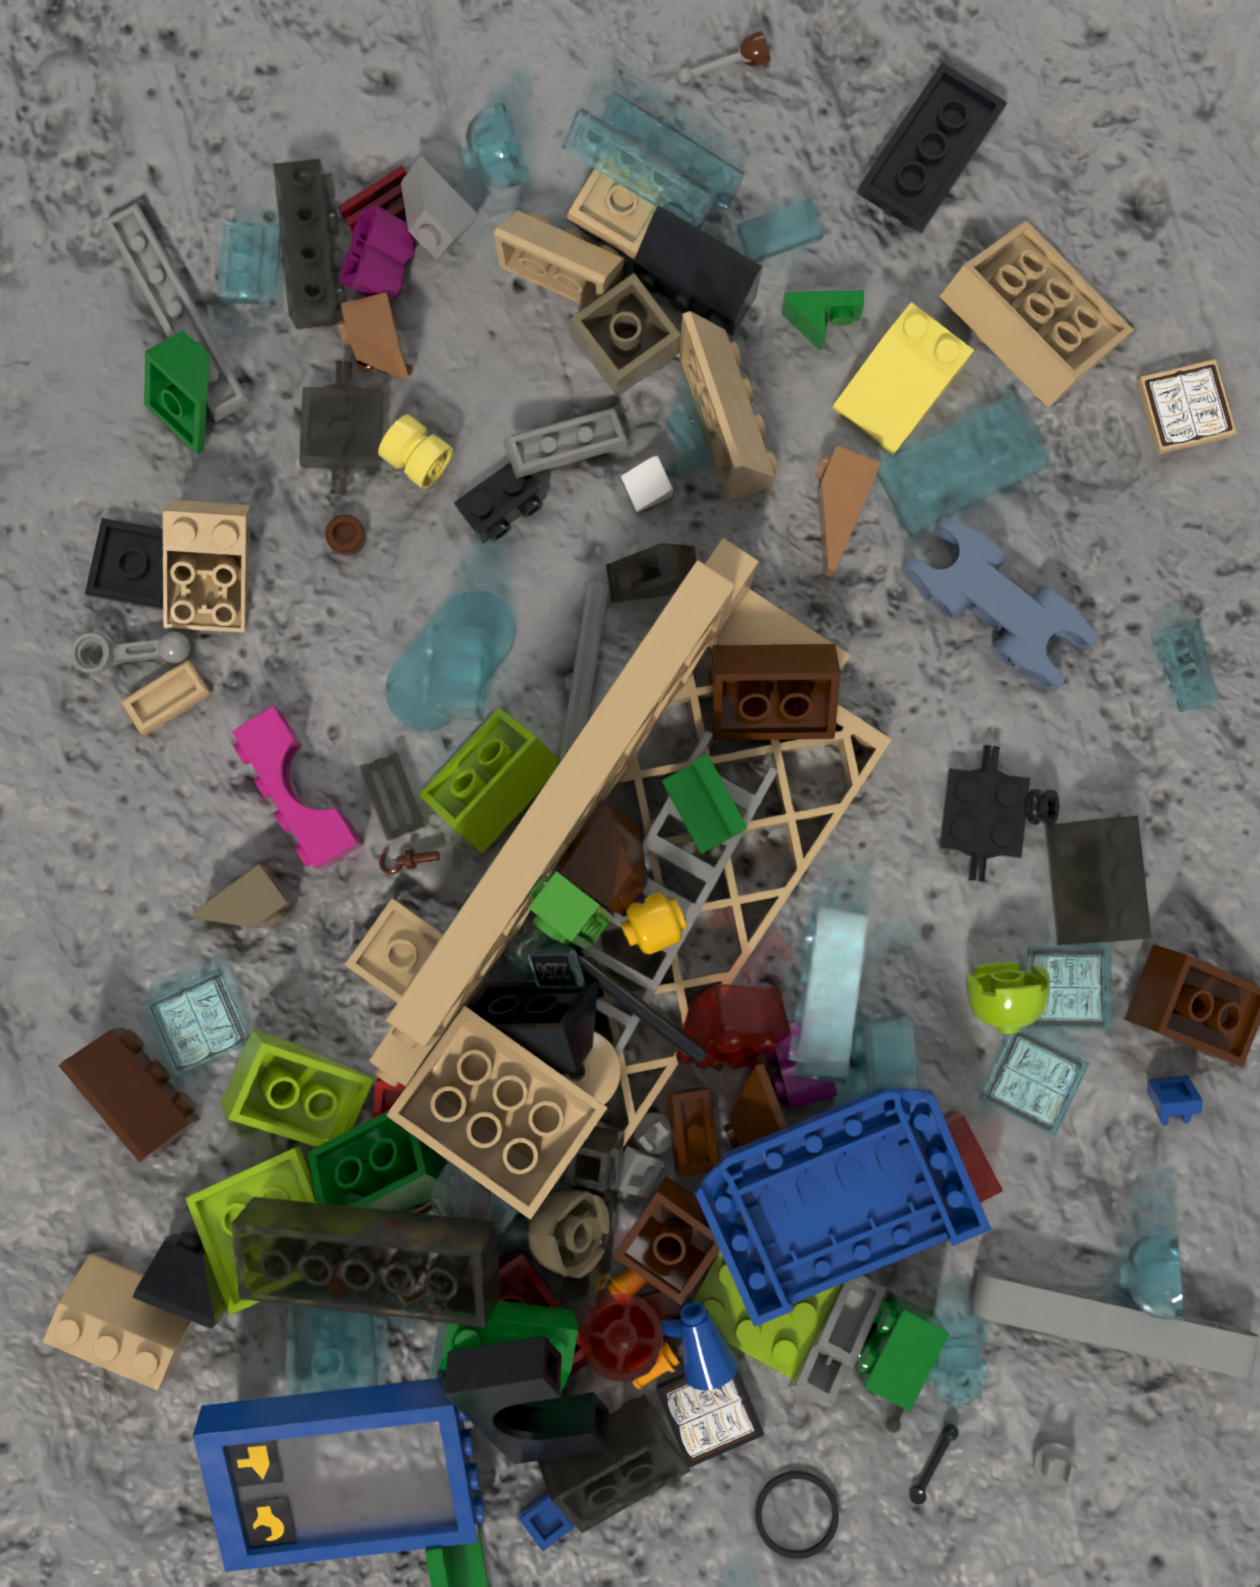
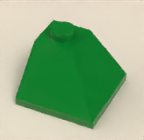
M182 330L145 351L144 405L198 455L204 451L210 355L202 344L195 342Z

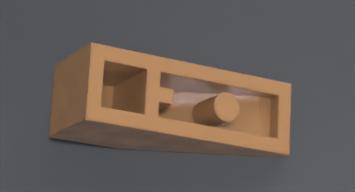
M836 445L832 457L823 455L815 477L822 479L817 490L823 575L824 578L829 580L832 579L837 570L881 464L839 445Z

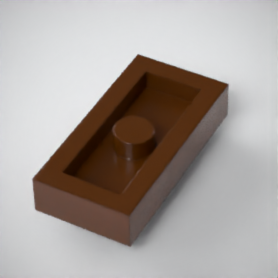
M703 1086L666 1093L675 1174L684 1177L709 1172L718 1162L710 1088Z

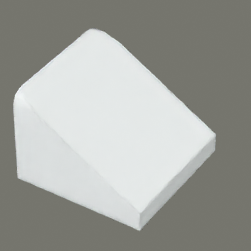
M658 455L649 458L621 476L636 512L663 502L673 496V488Z

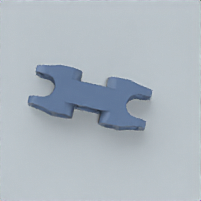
M944 515L933 530L951 549L953 555L952 565L945 569H934L922 560L911 556L900 570L919 591L923 599L947 618L958 620L967 609L999 634L1000 637L991 647V650L1001 662L1016 674L1029 678L1051 691L1058 689L1066 678L1048 659L1046 648L1049 639L1052 637H1062L1076 647L1087 650L1098 640V635L1083 619L1076 607L1054 590L1042 586L1031 597L998 571L1007 558L998 545L980 531L969 528L957 520Z

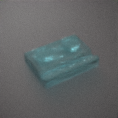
M223 221L217 296L221 303L255 305L271 303V305L277 306L283 230L280 224L263 226L262 223Z

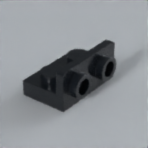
M509 462L455 501L454 505L481 542L485 543L490 538L492 541H496L503 537L511 529L510 524L523 515L524 518H527L536 513L543 506L542 500L546 498L544 487L540 482H536L531 474L516 478L511 462Z

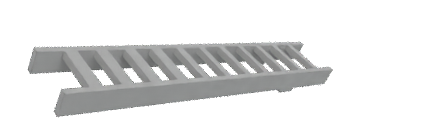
M705 731L686 767L690 766L693 760L702 756L713 734ZM772 767L767 771L755 795L721 777L735 805L746 810L742 818L747 826L778 770ZM670 797L666 800L642 843L644 858L647 852L651 851L706 883L695 903L686 900L647 878L648 883L643 889V895L649 896L661 892L668 899L675 897L687 929L681 931L682 937L680 942L662 950L666 955L652 980L596 949L595 945L600 936L589 950L584 948L582 950V953L587 957L593 958L646 988L641 999L648 1004L744 833L742 832L721 843L726 847L715 867L657 836L668 815L683 822ZM606 907L605 910L614 917L611 922L622 928L621 922L628 920L627 916L623 917L609 907ZM573 967L572 973L576 981L580 972ZM597 997L596 1009L626 1026L614 1046L619 1058L640 1019L634 1014L630 1016Z

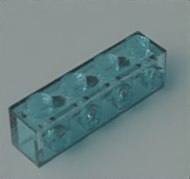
M819 908L817 922L809 921L805 945L813 946L812 958H803L800 983L808 984L806 997L798 996L794 1021L802 1022L800 1036L792 1035L788 1060L796 1061L794 1076L845 1084L849 1069L868 915Z

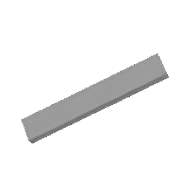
M135 203L103 221L167 337L170 338L183 330L195 342L202 344L210 355L207 408L213 419L217 422L250 404L139 205Z

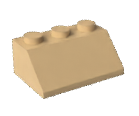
M516 210L496 228L493 234L500 268L586 307L618 285L624 275V258L620 257V254L615 249L607 245H599V247L585 241L584 237L574 230L564 229L563 231L551 226L544 217L536 213H529L527 215Z
M92 1253L88 1256L58 1303L42 1342L158 1391L172 1378L195 1322L132 1298L144 1274Z

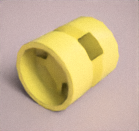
M406 414L400 417L387 431L379 445L378 455L395 469L405 467L404 473L407 474L408 479L421 489H426L442 475L453 456L454 450L453 447L434 434L427 437V427L411 415Z

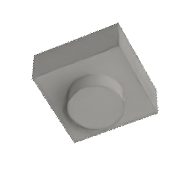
M627 1146L610 1180V1184L619 1191L647 1199L664 1161L656 1155Z

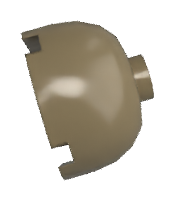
M559 1189L547 1195L529 1221L528 1228L529 1248L540 1265L558 1275L573 1278H582L593 1270L605 1250L599 1247L602 1233L609 1235L610 1228L609 1213L603 1199L581 1189Z

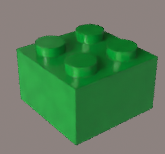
M890 1291L887 1299H882L873 1321L874 1324L863 1344L854 1368L865 1388L911 1412L950 1334L935 1315Z

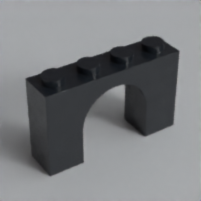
M546 1336L449 1351L447 1353L446 1370L443 1371L441 1377L444 1395L513 1464L608 1451L609 1409L594 1392L560 1397L562 1355Z

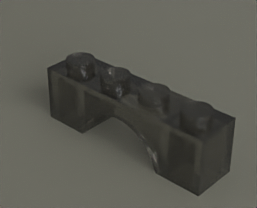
M595 1126L567 1166L565 1183L571 1184L572 1189L588 1191L602 1198L608 1209L610 1228L609 1235L602 1233L599 1247L605 1250L592 1271L582 1278L564 1277L557 1274L555 1298L595 1307L610 1282L625 1132Z

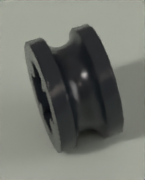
M1040 789L1030 790L1025 804L1028 822L1032 825H1038L1042 821L1044 825H1054L1060 808L1057 792L1052 789H1047L1044 793Z

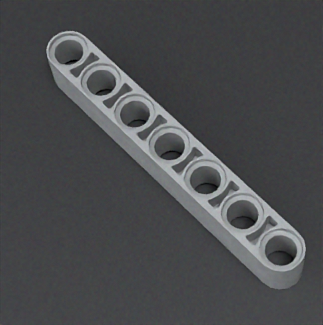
M978 1270L970 1308L971 1314L986 1320L1241 1378L1252 1377L1259 1339L1257 1334L1234 1326L984 1270Z

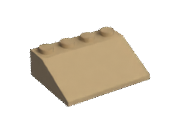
M1027 220L964 264L940 295L950 309L977 334L978 338L1048 408L1073 388L1134 331Z
M691 311L683 313L679 359L726 500L730 502L771 489L775 474L779 473L778 465L773 451L766 452L762 438L766 437L764 422L760 414L754 415L750 404L751 401H754L750 381L748 378L742 379L737 365H741L742 361L737 343L735 341L729 342L725 329Z
M464 1006L386 1116L531 1220L607 1107Z

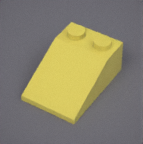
M911 302L878 343L832 408L894 455L963 370L974 349Z

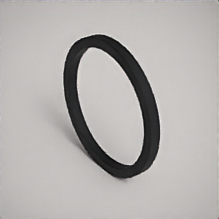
M789 1471L774 1477L764 1486L756 1502L755 1520L761 1538L771 1550L786 1558L804 1559L820 1553L832 1541L838 1527L839 1512L835 1497L825 1482L807 1472ZM791 1479L807 1480L820 1487L827 1495L832 1508L831 1525L825 1537L815 1546L799 1551L785 1549L773 1542L763 1527L761 1517L763 1503L769 1492L778 1484Z

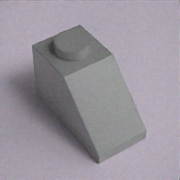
M422 156L417 159L401 182L408 232L438 260L464 235L479 215Z

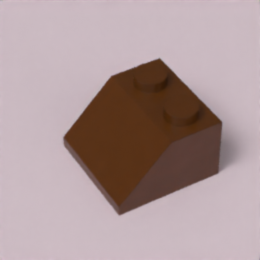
M665 1176L613 1257L682 1306L720 1249L697 1197Z

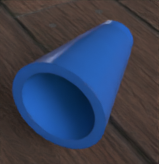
M690 1302L684 1305L680 1310V1320L664 1318L662 1320L660 1330L663 1335L682 1339L684 1375L689 1386L697 1390H713L724 1386L734 1378L739 1368L738 1359L702 1303Z

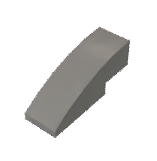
M863 1275L842 1284L797 1373L791 1379L788 1385L789 1388L824 1407L834 1405L849 1367L854 1366L887 1288Z

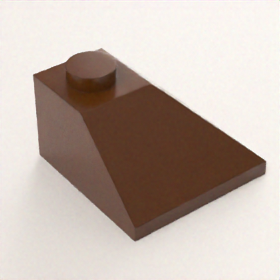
M601 799L553 871H557L572 884L625 917L626 909L632 903L642 898L643 889L648 883L640 827Z
M757 1057L749 1060L727 1111L730 1123L723 1125L732 1149L788 1127L764 1063Z

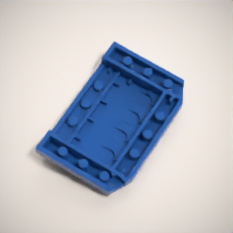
M882 1087L726 1152L695 1187V1195L754 1327L792 1312L793 1303L949 1240L951 1245L954 1246L992 1230L932 1090Z

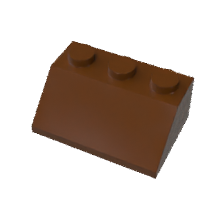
M712 645V740L835 739L841 676L836 645Z
M124 1028L109 1030L58 1066L138 1162H142L164 1152L195 1125L200 1118L194 1112L197 1110L194 1101L185 1092L180 1091L178 1093L168 1081L171 1079V1076L167 1069L156 1060L152 1062L142 1050L145 1048V1045L141 1038L130 1029L126 1031Z

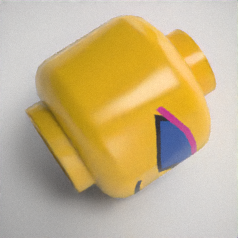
M661 892L651 894L632 903L626 909L628 920L621 922L629 946L638 944L641 951L648 955L679 943L682 937L681 931L687 929L685 919L675 897L668 899Z

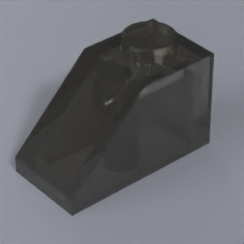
M660 543L606 564L612 603L675 594L697 561L695 546Z

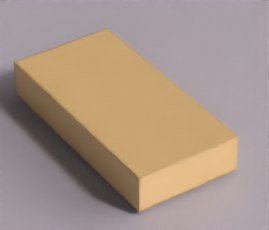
M187 659L120 702L139 733L147 736L212 693L192 661Z

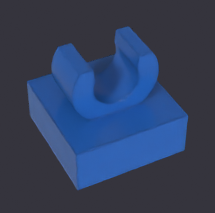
M1188 1075L1148 1080L1147 1094L1154 1104L1155 1112L1163 1126L1168 1125V1117L1180 1116L1183 1123H1189L1192 1114L1202 1113L1203 1099Z

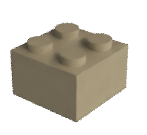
M635 273L570 318L572 338L617 397L680 353V332Z

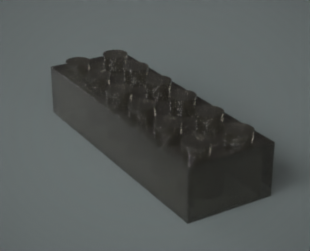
M253 1197L231 1223L239 1299L484 1328L500 1299L497 1221Z

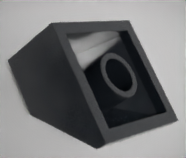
M189 1232L175 1233L164 1240L132 1297L211 1329L229 1313L200 1236Z

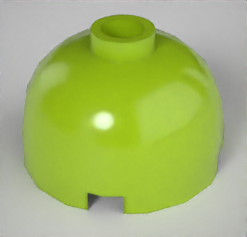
M995 962L975 967L974 976L969 971L966 973V991L970 1008L981 1021L989 1026L996 1027V1031L1003 1034L1018 1033L1022 1027L1033 1024L1043 1015L1049 1002L1050 976L1046 970L1032 965V972L1020 971V963Z

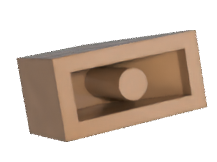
M387 292L341 303L344 320L337 322L344 346L351 344L356 360L401 379L409 377L396 320Z

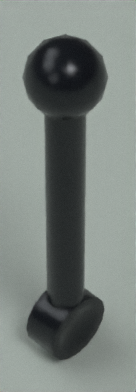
M947 1424L943 1427L942 1433L944 1437L919 1484L912 1486L909 1490V1497L916 1505H921L926 1501L925 1489L950 1442L958 1438L959 1430L953 1424Z

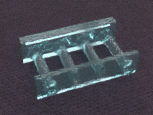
M616 91L611 93L601 119L584 108L576 111L562 149L654 207L657 208L660 205L698 229H701L713 202L725 209L730 206L745 174L742 170Z

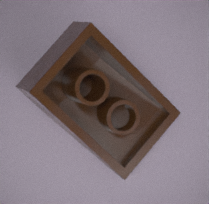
M1153 944L1124 1020L1243 1067L1260 1025V986L1187 954Z

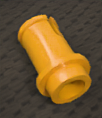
M627 1267L616 1278L612 1275L610 1277L612 1282L606 1288L624 1306L628 1301L631 1303L635 1301L633 1296L648 1281Z
M669 1340L663 1344L658 1341L655 1343L656 1348L633 1364L626 1366L627 1374L638 1390L643 1389L645 1385L667 1371L675 1372L676 1365L681 1363L676 1349Z

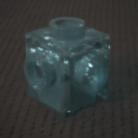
M972 1337L948 1338L926 1380L927 1386L933 1387L940 1401L945 1400V1403L948 1405L965 1406L970 1404V1399H983L982 1385H987L988 1383L987 1364L984 1358H980V1347Z

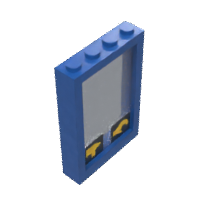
M441 1378L202 1405L193 1438L225 1572L477 1543L478 1524L485 1523V1502L483 1496H476V1490L480 1488L478 1462L471 1463L470 1456L474 1455L472 1428L465 1429L464 1421H468V1418L444 1395Z

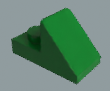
M864 290L785 292L781 314L817 349L822 350L826 338L825 321H831V324L838 326L859 321L864 308Z

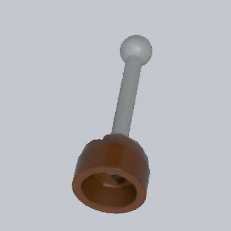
M758 31L744 38L737 53L692 69L682 67L678 71L679 81L684 84L689 83L694 76L742 60L751 67L770 63V54L763 32Z

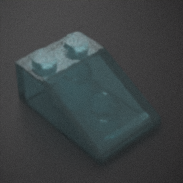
M324 1281L298 1284L287 1289L285 1396L378 1385L370 1288L334 1305Z

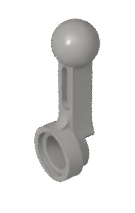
M168 632L160 640L125 644H111L107 638L101 635L87 633L81 635L74 642L71 649V658L79 670L89 674H100L110 666L115 667L125 662L163 658L169 663H180L189 656L191 645L188 638L180 632ZM100 644L103 649V657L99 663L91 665L87 658L88 651L92 646Z

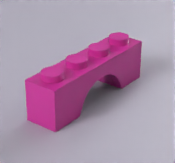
M272 706L232 731L238 741L233 744L237 755L245 765L252 764L258 774L253 779L257 788L266 799L270 796L272 797L279 809L274 812V815L286 833L292 830L299 842L295 846V850L307 867L313 865L315 869L324 870L363 846L343 811L336 808L328 810L310 809L296 797L290 783V766L302 744L282 711Z

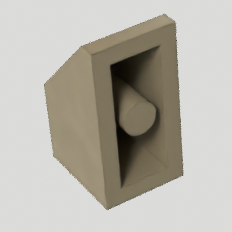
M258 864L195 910L193 914L199 920L254 928L268 926L269 929H273L290 916L287 910L296 903L269 866Z

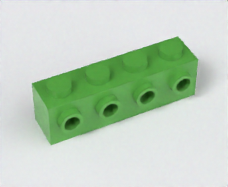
M557 871L551 878L547 875L543 876L529 894L533 902L528 908L537 915L532 923L552 939H556L567 946L572 942L589 950L614 918Z

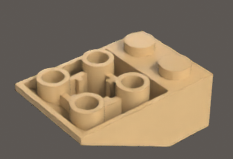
M168 500L163 509V628L245 633L250 549V505Z

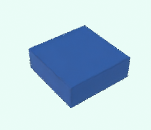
M552 1487L518 1514L519 1520L542 1552L576 1526V1519Z

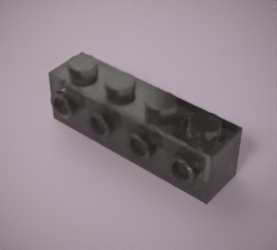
M320 158L274 163L288 314L296 329L338 325L337 322L342 321L341 303L347 302L344 285H339L337 272H341L343 259L340 248H335L333 235H339L340 229L336 210H331L330 198L336 197L332 173L325 172Z

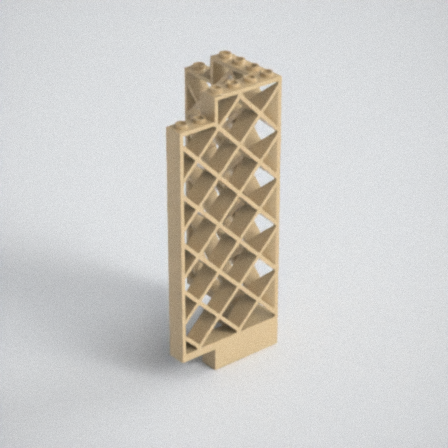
M722 538L705 565L698 560L696 561L386 1019L392 1027L369 1060V1062L377 1067L374 1073L383 1081L394 1087L399 1082L404 1086L410 1083L464 1006L469 1004L480 983L504 951L522 948L524 963L530 967H525L528 982H538L530 958L534 957L533 954L531 955L530 946L557 940L552 939L547 934L531 937L526 947V953L523 951L521 936L524 933L530 937L527 916L531 911L528 907L533 902V899L529 897V894L543 876L547 875L551 878L555 874L554 868L599 801L601 799L605 800L613 788L630 784L635 785L646 838L652 826L643 782L669 777L683 770L688 761L640 771L637 754L655 723L667 707L689 703L697 745L699 744L705 733L699 701L711 699V685L696 688L693 670L708 646L712 648V645L833 644L750 589L759 563L758 560ZM836 646L841 671L851 655ZM839 704L837 707L835 729L838 732H835V739H798L780 743L779 739L767 740L768 746L710 757L707 746L702 756L706 753L709 755L715 768L770 757L772 768L778 770L774 778L782 815L750 821L747 826L748 828L744 832L784 825L793 872L782 888L738 896L731 857L729 858L723 869L728 898L704 903L700 912L730 907L739 949L738 955L727 971L682 980L676 954L670 965L673 982L659 984L654 993L655 995L676 991L683 1031L692 1039L696 1038L892 741V739ZM852 741L871 753L859 772ZM838 744L847 784V790L838 804L794 812L782 754ZM829 816L803 855L796 822ZM689 833L663 838L675 846L694 843ZM722 844L718 845L720 856L726 847ZM648 851L653 880L663 886L658 856ZM584 892L586 895H588L591 899L594 900L592 896ZM775 898L747 940L740 904ZM610 922L608 926L604 929V931L619 929L621 927ZM600 936L595 948L604 953L602 937ZM598 962V965L608 972L607 966ZM719 982L691 1025L684 989ZM643 987L631 991L637 996L642 997L646 988ZM603 991V996H598L601 1000L615 1007L614 1003L617 1001L605 991ZM608 1016L615 1046L621 1036L618 1021ZM676 1048L669 1055L626 1063L623 1050L619 1056L620 1080L628 1121L619 1134L599 1120L593 1128L590 1137L606 1149L610 1150L615 1145L622 1150L685 1054ZM663 1067L635 1109L628 1074ZM585 1071L570 1074V1076L575 1080H580L585 1076Z

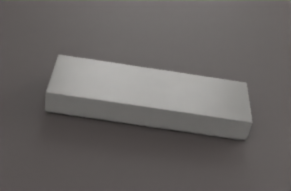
M612 407L510 435L504 438L503 443L516 478L626 448L628 441L616 408Z

